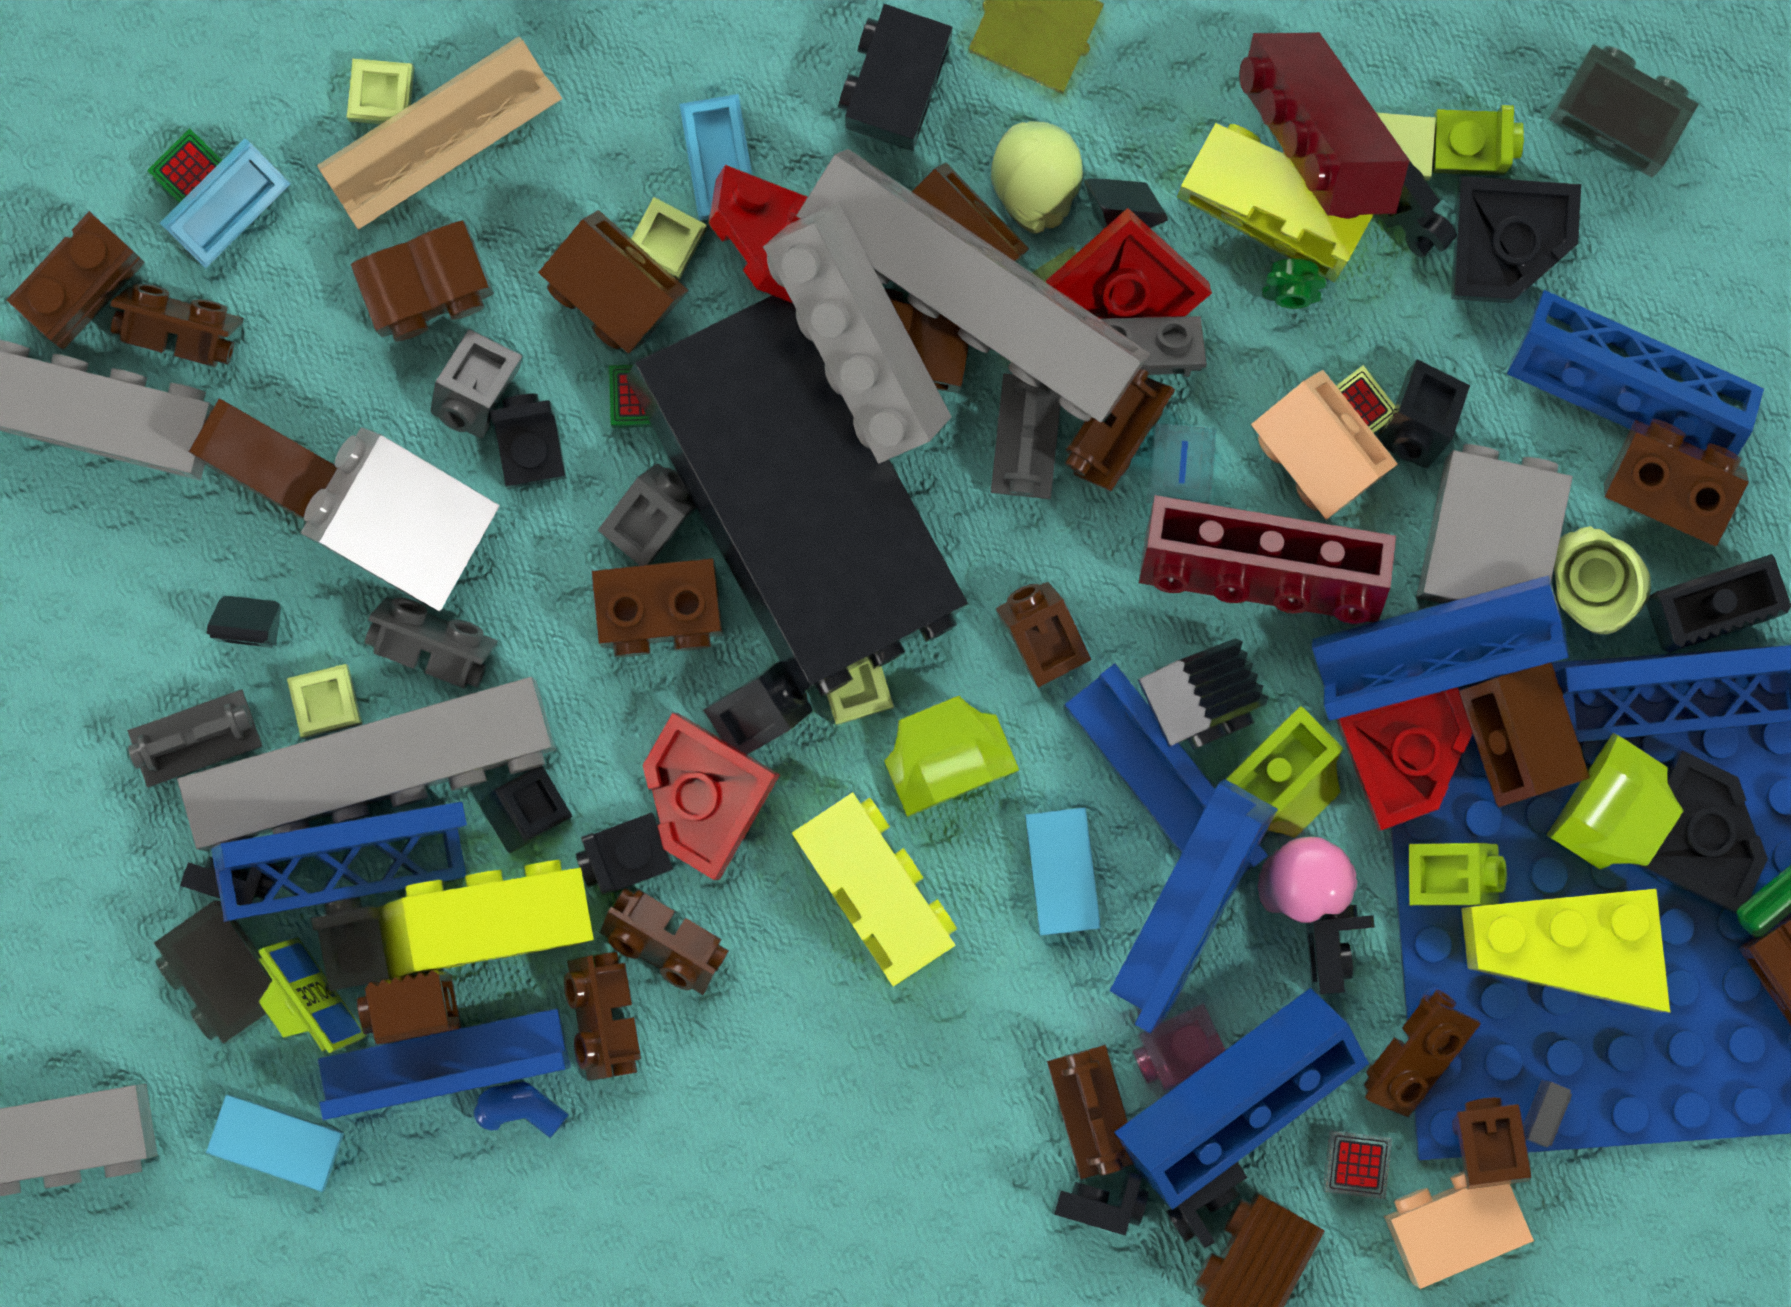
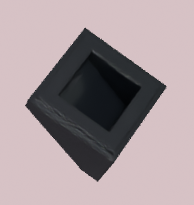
M1097 178L1084 180L1093 212L1103 229L1127 208L1150 228L1168 221L1165 211L1146 182Z
M224 596L219 600L207 626V634L218 642L273 648V645L277 644L281 611L280 603L270 600Z
M543 766L534 768L494 789L480 801L481 809L508 853L522 848L572 817L571 812Z

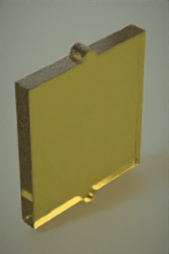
M985 0L983 2L985 14L968 48V52L1063 94L1080 57L1086 56L1089 53L1090 46L1087 41L1104 7V3L1098 0Z

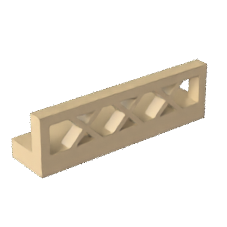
M518 36L321 162L317 167L359 230L557 103L562 97L554 84L544 75L524 41Z

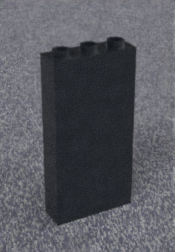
M772 295L634 363L626 379L799 697L817 688L821 697L828 695L853 680L849 670L867 661L870 662L873 669H877L905 653L901 643L920 633L925 642H929L957 626L953 616L968 604L966 598L890 460L888 459L878 464L871 449L865 447L857 437L853 425L854 417L843 396L836 393L830 386L825 374V362L814 342L807 339L802 333L796 319V308L793 303Z

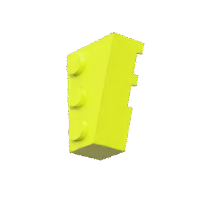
M1215 123L1177 195V198L1290 259H1304L1315 263L1319 267V275L1334 283L1349 261L1374 215H1359L1350 219L1339 218L1334 215L1327 216L1313 193L1306 187L1305 181L1290 158L1286 157L1284 152H1279L1262 144L1261 139L1257 135L1236 124H1229L1228 128Z
M852 792L793 831L792 835L894 987L956 946L949 935L956 931L957 927L938 899L928 905L915 886L916 883L924 878L906 850L903 848L894 854L881 835L890 826L873 800L869 797L860 803Z
M552 860L524 866L526 877L503 881L502 871L493 870L465 876L467 887L444 891L442 880L405 886L407 897L377 907L390 979L404 977L407 974L441 968L448 969L475 962L572 946L594 940L581 867L562 871L560 860Z
M1657 889L1461 908L1467 966L1470 970L1613 1001L1654 1012H1670Z

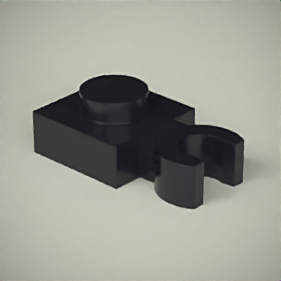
M1410 161L1396 214L1378 215L1388 228L1401 225L1406 232L1405 239L1408 247L1419 258L1425 257L1434 245L1440 252L1445 251L1457 237L1453 225L1445 217L1433 211L1440 200L1427 184L1422 173Z

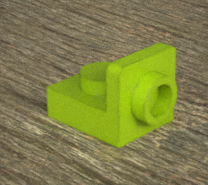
M1501 105L1498 111L1437 109L1434 113L1436 123L1432 173L1504 176L1512 166L1513 159H1521L1524 145V126L1522 122H1514V105Z
M1409 844L1410 905L1499 904V893H1502L1506 887L1507 868L1503 856H1499L1497 844Z

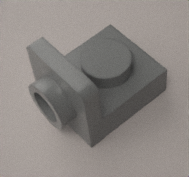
M469 329L435 381L431 413L455 431L468 432L478 438H484L490 427V411L496 408L519 371L522 355Z
M655 464L634 481L599 527L598 531L638 565H649L684 520L697 510V507L677 471Z

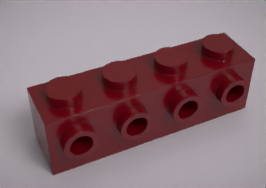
M1253 33L1248 57H1245L1240 65L1239 80L1241 88L1248 95L1260 113L1264 124L1270 128L1282 146L1284 154L1290 158L1305 181L1306 187L1313 193L1327 216L1334 215L1339 218L1350 219L1367 214H1396L1410 160L1321 33Z
M1155 495L1145 533L1138 583L1154 586L1158 590L1167 593L1187 591L1215 596L1218 600L1226 603H1242L1247 601L1275 606L1278 610L1286 613L1296 614L1306 611L1335 616L1338 620L1351 624L1373 623L1379 621L1391 588L1396 535Z

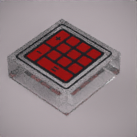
M1329 1130L1323 1191L1386 1199L1392 1138Z

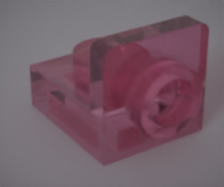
M1200 1004L1161 1022L1151 1033L1144 1030L1136 1034L1141 1047L1132 1050V1054L1146 1083L1149 1084L1157 1080L1161 1089L1166 1091L1197 1072L1224 1052L1225 1048L1205 1005Z

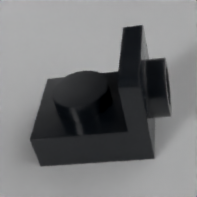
M1417 359L1407 371L1393 414L1379 431L1377 438L1387 450L1395 453L1399 458L1413 462L1423 468H1429L1453 439L1470 385Z
M535 393L516 395L503 399L502 409L490 411L492 424L496 430L507 489L567 479L555 409L550 400L539 402L538 394Z
M779 661L756 678L713 702L704 709V712L723 741L748 755L791 730L812 712V707L807 700V693L799 697L783 665Z
M652 812L601 832L582 836L581 839L585 850L575 854L587 887L598 884L602 895L612 894L674 870L668 852L663 849L657 822Z
M208 856L205 867L188 862L180 886L220 899L213 857ZM275 863L267 864L277 872H282V867L275 865ZM251 867L246 881L240 879L243 869L232 870L231 874L237 905L261 902L275 882L255 867Z
M1348 905L1340 914H1324L1321 916V920L1306 923L1312 989L1317 994L1345 992L1344 980L1352 979L1353 977L1351 948L1348 942L1340 943L1339 931L1375 928L1374 916L1358 917L1357 905Z
M1238 1162L1173 1210L1170 1208L1166 1211L1185 1243L1196 1237L1199 1244L1205 1249L1215 1242L1196 1210L1206 1205L1210 1213L1214 1212L1241 1194L1236 1185L1248 1177Z
M1127 1171L1117 1206L1107 1204L1109 1191L1074 1182L1072 1193L1058 1189L1051 1213L1126 1236L1129 1223L1136 1226L1140 1225L1147 1204L1149 1190L1139 1188L1142 1179L1141 1175Z

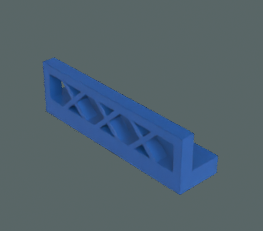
M1546 290L1543 291L1537 302L1528 330L1514 354L1507 374L1628 429H1631L1635 420L1650 425L1652 419H1658L1682 430L1686 434L1683 441L1703 450H1706L1708 444H1714L1736 455L1740 453L1753 431L1764 388ZM1551 316L1570 325L1574 332L1569 333L1546 323L1547 317ZM1611 343L1624 349L1629 357L1624 358L1611 352L1606 344ZM1667 368L1678 373L1685 382H1678L1667 377L1661 369ZM1716 393L1725 394L1744 403L1742 410L1721 401Z
M1549 575L1312 639V650L1324 685V707L1329 721L1569 658L1565 628Z
M1791 645L1565 667L1556 672L1578 743L1609 740L1612 733L1622 738L1791 722V709L1769 711L1750 695L1764 676L1787 674L1791 700ZM1752 677L1743 689L1731 680ZM1717 680L1733 693L1736 698L1722 716L1709 717L1689 700L1704 682ZM1692 683L1683 695L1670 686ZM1645 687H1658L1676 702L1661 722L1648 723L1629 707ZM1632 689L1623 701L1610 692ZM1596 692L1616 708L1601 728L1577 729L1574 703L1575 694ZM1743 702L1755 711L1754 713L1734 714ZM1683 708L1695 717L1693 719L1674 720ZM1622 714L1634 723L1633 725L1613 726Z
M1114 663L1101 673L1095 681L1065 703L1064 707L1182 854L1216 789L1179 743L1168 747L1150 706ZM1260 845L1245 872L1255 867L1268 856Z
M1223 779L1218 784L1109 990L1142 1010L1135 1025L1148 1033H1151L1168 1016L1278 810L1226 779Z
M463 802L237 840L215 846L211 851L224 922L404 890L405 886L422 882L442 880L443 883L464 879L466 871L458 829L467 826ZM442 834L449 868L427 872L407 858L420 837ZM408 840L400 852L387 844ZM374 846L394 861L380 881L368 883L347 867L360 848ZM349 850L341 863L328 855V853ZM314 856L333 869L334 873L321 891L307 893L287 878L301 858ZM289 860L281 873L267 865ZM400 866L414 874L393 878ZM255 867L275 881L261 902L237 906L231 874L232 870ZM341 876L354 884L333 889ZM281 886L295 895L272 900Z
M557 1008L318 1058L326 1100L319 1102L322 1120L570 1069L571 1065L560 1010Z

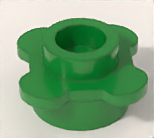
M1294 258L1282 259L1271 265V271L1266 276V283L1269 286L1262 288V296L1265 299L1275 301L1277 305L1284 308H1305L1321 300V292L1319 290L1326 287V279L1319 276V267L1311 261Z

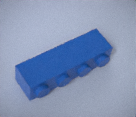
M1309 988L1114 1133L1136 1170L1173 1210L1369 1065V1062L1349 1024L1312 988Z

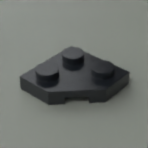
M1461 176L1457 187L1455 222L1457 237L1454 239L1451 299L1512 303L1578 245L1581 184Z
M1683 750L1679 751L1667 774V778L1676 800L1683 809V813L1649 865H1633L1737 915L1738 908L1750 898L1768 860L1760 836H1757L1745 805L1747 800L1739 778Z

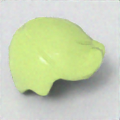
M1029 121L1013 125L1000 139L992 161L991 180L994 190L1009 215L1022 228L1037 234L1044 231V228H1054L1063 222V218L1068 215L1072 200L1079 193L1083 180L1082 159L1079 148L1073 138L1062 128L1047 122Z
M1592 526L1580 528L1575 532H1569L1560 538L1554 572L1557 601L1562 609L1575 622L1592 633L1610 634L1623 628L1643 609L1651 593L1650 573L1641 557L1629 544L1612 538L1605 531L1594 529Z

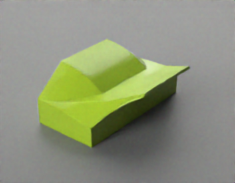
M960 695L898 720L894 750L884 760L907 818L1019 772L1018 765L997 715L981 713L969 705Z
M1299 706L1226 780L1278 809L1267 831L1282 833L1296 838L1341 793L1337 778V761L1344 748L1302 706Z
M1612 733L1588 770L1590 778L1580 782L1548 831L1547 836L1600 870L1612 864L1647 866L1683 813V809L1668 784L1667 767L1619 735Z

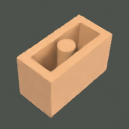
M1324 370L1301 382L1251 424L1259 434L1258 441L1265 454L1274 462L1285 467L1296 481V490L1302 501L1312 510L1319 511L1326 520L1347 506L1398 465Z
M1462 1171L1450 1177L1454 1187L1431 1196L1429 1189L1423 1188L1394 1201L1397 1211L1384 1216L1412 1285L1422 1289L1534 1241L1510 1184L1467 1190L1465 1173Z

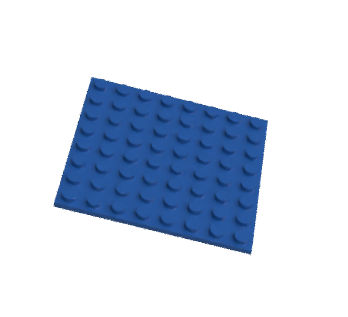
M1756 648L1552 662L1556 674L1557 671L1565 667ZM1787 674L1764 676L1750 693L1753 698L1769 711L1791 709ZM1752 677L1731 680L1743 689ZM1494 678L1471 683L1457 688L1459 691H1461L1463 689L1475 686L1477 684L1489 681ZM1717 680L1706 681L1689 701L1709 717L1722 716L1736 696ZM1692 683L1670 686L1683 695ZM1645 687L1629 707L1648 723L1661 722L1676 702L1658 687ZM1632 689L1610 692L1623 701ZM1596 692L1574 695L1578 730L1601 728L1616 709ZM1743 702L1734 714L1754 713L1755 711ZM1683 708L1674 720L1693 719L1695 717ZM1622 714L1613 726L1633 725L1634 723ZM1791 722L1623 738L1667 767V774L1677 753L1683 750L1739 778L1747 800L1745 805L1756 835L1760 836L1768 858L1750 898L1791 865ZM1472 734L1448 784L1449 787L1439 809L1391 827L1406 1021L1420 1005V1000L1424 995L1432 996L1436 989H1439L1456 1002L1454 1010L1477 1019L1481 1023L1414 1110L1418 1160L1462 1157L1459 1137L1454 1135L1452 1121L1457 1112L1465 1111L1464 1104L1469 1101L1497 1097L1501 1098L1502 1106L1519 1104L1522 1124H1524L1541 1080L1550 1081L1570 1089L1572 1097L1552 1146L1547 1148L1525 1140L1527 1153L1791 1134V1026L1738 949L1753 938L1737 920L1738 915L1633 864H1612L1600 870L1548 837V831L1580 782L1498 808L1474 735ZM1608 740L1579 743L1587 770L1590 769ZM1409 844H1497L1499 856H1503L1507 868L1506 887L1502 893H1499V904L1657 889L1670 1012H1654L1468 969L1461 908L1484 905H1410Z

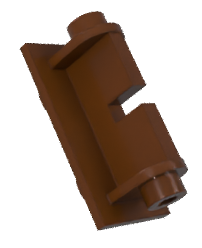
M135 284L133 288L127 287L111 301L112 307L125 310V312L117 310L111 323V333L119 335L122 343L163 353L166 349L168 334H177L174 356L211 367H216L218 362L226 365L230 363L234 350V341L226 340L225 337H229L243 324L244 319L243 317L228 314L227 307L218 302L196 299L191 301V303L169 298V292L166 289L150 284Z
M1145 369L1139 370L1105 423L1103 421L1099 422L1093 417L1089 421L1084 422L1072 443L1066 448L1070 455L1065 461V465L1074 471L1073 475L1112 491L1119 478L1129 468L1131 459L1150 429L1160 419L1163 409L1175 389L1148 378L1149 373Z
M624 888L614 906L608 910L599 933L607 937L612 948L620 954L632 959L640 957L660 969L663 978L673 986L682 990L693 989L704 995L715 971H718L729 953L728 949L719 945L722 939L687 918L684 919L675 935H672L664 929L673 917L674 910L645 894L640 889L634 894Z
M618 952L568 960L569 972L564 977V991L569 1006L576 1011L579 1033L574 1038V1051L578 1065L586 1071L587 1081L637 1073L636 1060L641 1059L635 1019L631 1017L613 1021L611 1013L612 1008L632 1005L626 963L619 964Z
M1436 989L1432 996L1424 995L1420 1000V1005L1403 1025L1402 1029L1409 1037L1406 1044L1394 1037L1376 1062L1366 1070L1369 1078L1365 1081L1364 1086L1369 1091L1365 1095L1368 1101L1409 1117L1481 1025L1479 1020L1454 1010L1456 1002L1439 989Z
M1106 1045L1047 1061L1080 1179L1098 1174L1100 1176L1122 1170L1123 1167L1133 1165L1114 1133L1128 1121Z

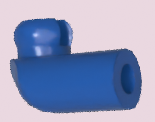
M525 1082L490 1087L480 1094L478 1104L474 1109V1118L477 1124L486 1130H498L504 1122L525 1118L549 1138L557 1132L569 1116L567 1112L539 1090Z

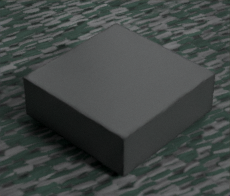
M1541 1080L1523 1124L1525 1140L1547 1148L1552 1146L1572 1097L1570 1089L1550 1081Z

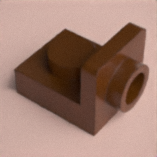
M1049 582L1041 585L1029 584L1011 593L1006 603L996 608V612L1008 629L1032 681L1038 688L1092 660L1063 598Z
M1497 1097L1477 1099L1465 1103V1111L1457 1112L1452 1121L1454 1135L1459 1137L1467 1190L1529 1182L1532 1176L1519 1104L1502 1106L1501 1098Z

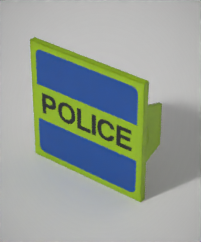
M299 937L264 947L258 951L262 956L259 961L272 978V982L259 1000V1003L283 1038L309 1031L322 1051L327 1050L330 1054L367 1037V1034L363 1033L360 1024Z

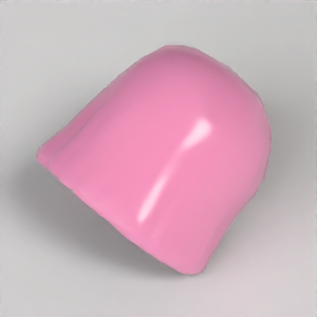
M1321 837L1298 838L1283 845L1264 862L1259 874V899L1268 912L1283 913L1294 921L1311 923L1318 920L1324 914H1340L1348 907L1357 888V874L1349 857L1341 848Z

